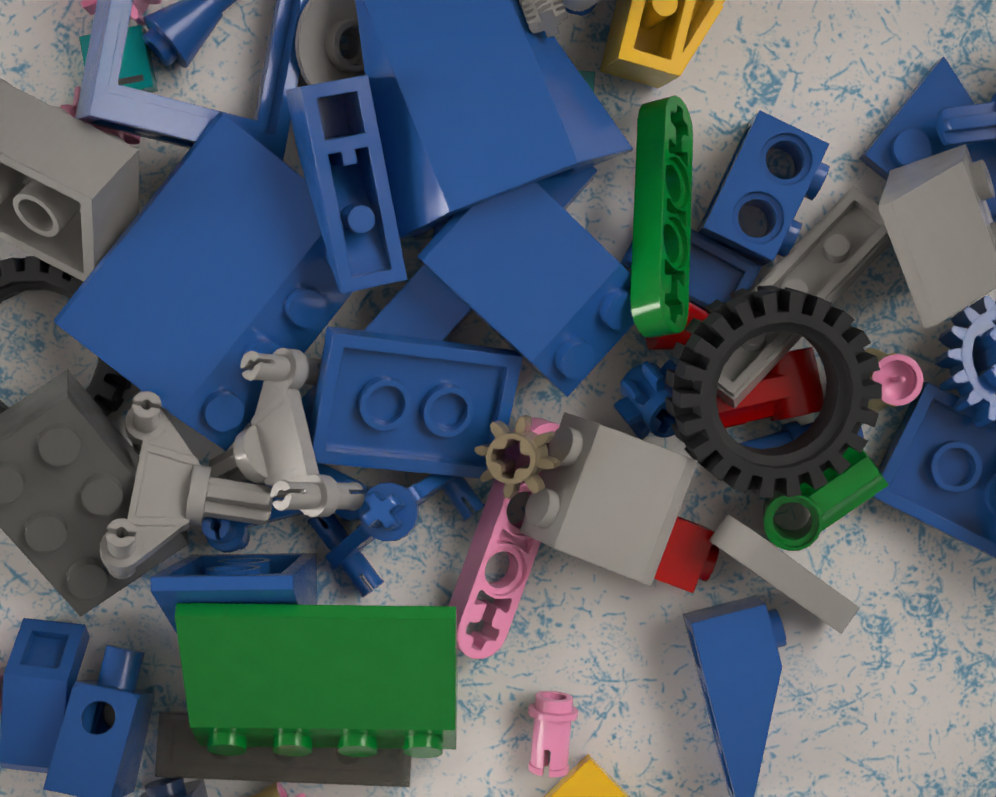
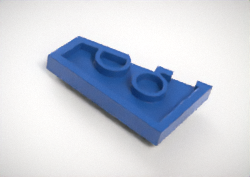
M944 56L933 65L859 158L886 181L892 169L961 146L943 145L936 133L938 112L946 107L974 104ZM994 141L966 144L972 162L983 159L989 171L995 197L986 201L993 221L996 222V145Z

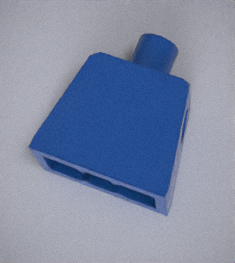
M106 645L98 680L75 682L48 769L44 790L77 797H124L134 792L155 696L154 692L136 688L145 652ZM107 703L115 711V722L112 727L104 719V708Z

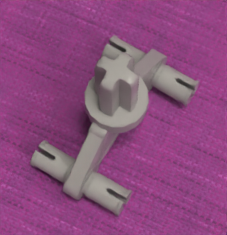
M290 348L277 349L273 354L258 353L256 351H249L244 354L240 368L251 370H246L242 373V376L250 381H264L256 412L251 420V426L241 431L235 437L233 448L210 460V477L272 486L270 497L284 498V500L272 502L275 509L279 511L300 510L309 517H328L336 510L355 511L362 507L365 494H351V492L363 490L359 483H339L331 476L319 474L299 389L304 384L317 385L321 359L306 358L302 351Z
M143 391L133 398L134 405L132 404V408L128 411L125 418V429L128 438L132 441L134 451L140 457L128 518L113 520L107 526L108 532L102 537L100 542V558L114 578L127 579L131 577L138 565L180 532L186 531L189 525L202 527L203 517L257 525L267 524L273 498L270 497L271 487L210 477L211 467L200 465L199 460L194 457L164 410L160 408L162 403L159 396L150 391Z

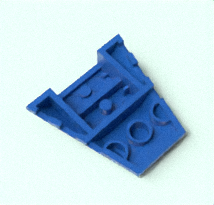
M355 0L364 72L369 78L400 241L447 223L449 216L566 170H569L570 174H574L633 150L555 37L547 38L545 31L534 34L531 32L519 0Z

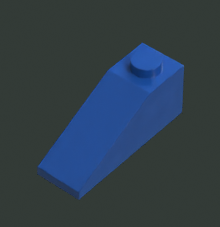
M368 75L285 90L299 160L339 293L344 294L407 280Z
M755 595L683 614L730 797L755 796L782 671L778 648L787 645L784 627L777 609L768 610L766 603Z

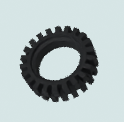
M772 285L757 286V291L753 292L742 288L731 292L732 300L726 303L716 299L705 307L710 314L706 319L700 321L693 318L685 328V330L692 334L686 345L676 342L671 353L672 356L679 360L676 370L667 369L665 384L673 388L672 397H665L667 412L675 417L676 423L671 424V427L676 437L686 445L684 450L693 459L697 460V463L718 480L724 481L731 488L745 494L747 489H749L759 497L773 498L774 490H778L786 497L802 495L800 484L806 483L815 490L827 484L828 482L823 474L824 471L830 468L838 474L843 473L851 465L842 456L850 447L861 453L866 446L868 440L857 435L862 423L875 427L879 413L867 408L869 399L882 398V384L870 379L871 372L880 370L877 356L865 352L863 348L871 343L863 330L851 326L854 319L844 310L831 306V302L820 297L788 287L781 289ZM787 331L797 333L803 336L816 349L824 365L826 392L819 415L802 435L780 447L759 449L747 447L736 442L727 433L722 424L716 403L717 384L724 365L734 351L749 339L768 332Z

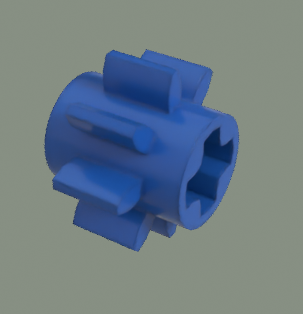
M669 359L662 368L655 363L645 361L630 369L620 382V393L623 399L618 400L614 404V408L641 440L648 436L650 431L660 438L675 435L671 424L676 423L675 417L667 412L665 397H672L673 388L665 384L667 369L676 370L677 365L673 360Z

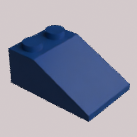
M537 182L457 212L417 255L513 350L523 356V359L567 397L635 324L630 302L631 274Z
M317 553L192 554L151 576V593L176 634V603L317 605Z

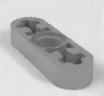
M729 514L725 516L709 539L715 546L840 634L843 633L860 609L831 586Z

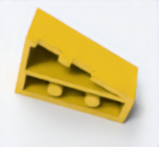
M617 0L599 72L658 89L681 76L723 9L722 5L725 0Z

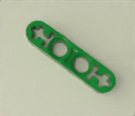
M676 95L642 104L637 118L630 302L634 323L638 331L647 338L679 334L685 329L688 320L693 125L686 104Z

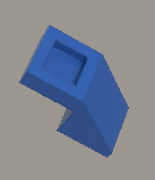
M23 618L3 674L0 727L1 768L48 773L70 694L77 680L90 639L85 624Z

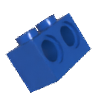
M759 110L748 122L696 232L760 266L773 262L776 255L787 256L802 227V223L794 220L804 197L810 200L816 197L828 174L830 166L821 161L828 149L829 143ZM780 149L791 156L794 162V173L791 179H780L771 174L766 165L768 150ZM755 206L765 214L767 230L763 237H751L742 231L738 223V214L741 207Z

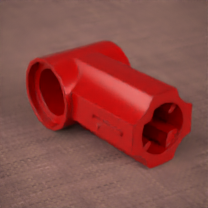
M813 346L786 353L735 409L716 396L719 417L724 427L743 425L746 422L770 417L771 421H777L819 412L825 398Z

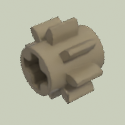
M528 415L518 418L515 424V432H510L508 426L501 420L492 422L490 428L496 439L491 444L477 446L474 450L480 456L486 457L488 470L483 472L480 480L485 482L497 479L505 483L503 488L504 498L509 499L516 496L522 481H525L529 490L535 494L545 489V485L539 473L543 469H554L560 466L561 461L555 457L548 456L546 445L555 436L554 432L551 431L538 435L530 431L532 421L531 416ZM520 442V453L530 456V464L515 471V460L506 457V448L518 445Z

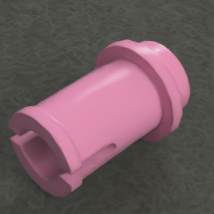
M541 691L535 694V703L528 706V715L534 718L531 760L529 761L528 769L533 774L543 776L544 766L549 764L550 751L549 777L566 776L569 773L568 757L571 721H575L578 718V709L573 706V696L558 691Z

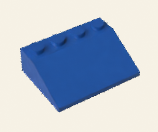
M219 112L54 318V322L141 391H150L158 395L162 407L173 416L227 451L235 441V437L244 430L255 415L264 382L263 380H246L242 376L243 372L251 370L240 368L244 354L249 351L273 354L280 348L297 349L305 353L353 292L339 293L306 180L224 113Z

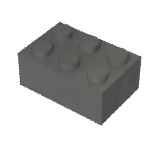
M67 369L0 414V528L81 617L189 545L187 530L180 532L135 568V573L127 579H117L109 573L108 568L100 558V542L102 537L108 532L107 526L113 520L128 518L140 456L69 369Z

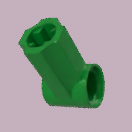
M849 447L842 456L851 465L841 474L828 468L823 472L828 483L816 490L806 483L800 484L802 495L786 497L778 490H774L773 498H766L763 505L764 530L768 539L777 547L787 551L805 549L818 539L820 532L889 486L864 449L859 453ZM796 502L809 510L810 517L808 522L797 530L783 529L776 524L773 518L776 510L786 503Z

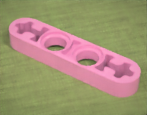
M532 417L530 431L538 435L551 431L555 433L560 425L543 418ZM520 442L518 445L506 448V457L515 460V471L530 464V456L520 453ZM494 480L448 605L456 607L457 650L472 659H484L492 656L503 645L541 542L519 532L524 519L515 524L509 522L507 507L511 498H504L503 488L505 483ZM525 481L520 482L518 493L527 491L530 496L532 491L529 490ZM501 551L506 552L509 557V567L505 576L499 581L488 583L485 577L487 562L494 554ZM481 590L495 598L493 604L485 599H482V601L477 599L478 592ZM480 620L484 621V627L481 632L472 631L470 635L466 633L470 622L478 623Z

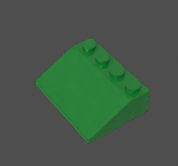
M176 603L175 622L189 724L199 745L207 747L208 752L217 755L236 756L246 753L247 747H273L272 751L276 754L298 757L311 754L312 748H338V752L344 756L370 757L377 754V749H403V753L410 757L433 758L442 755L443 749L456 750L458 660L455 606Z

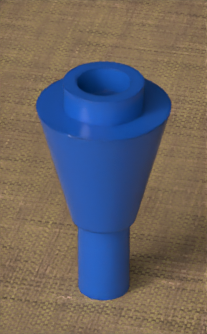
M180 0L143 17L149 31L142 37L150 50L163 64L169 66L175 61L183 68H187L223 17L222 12L237 0Z

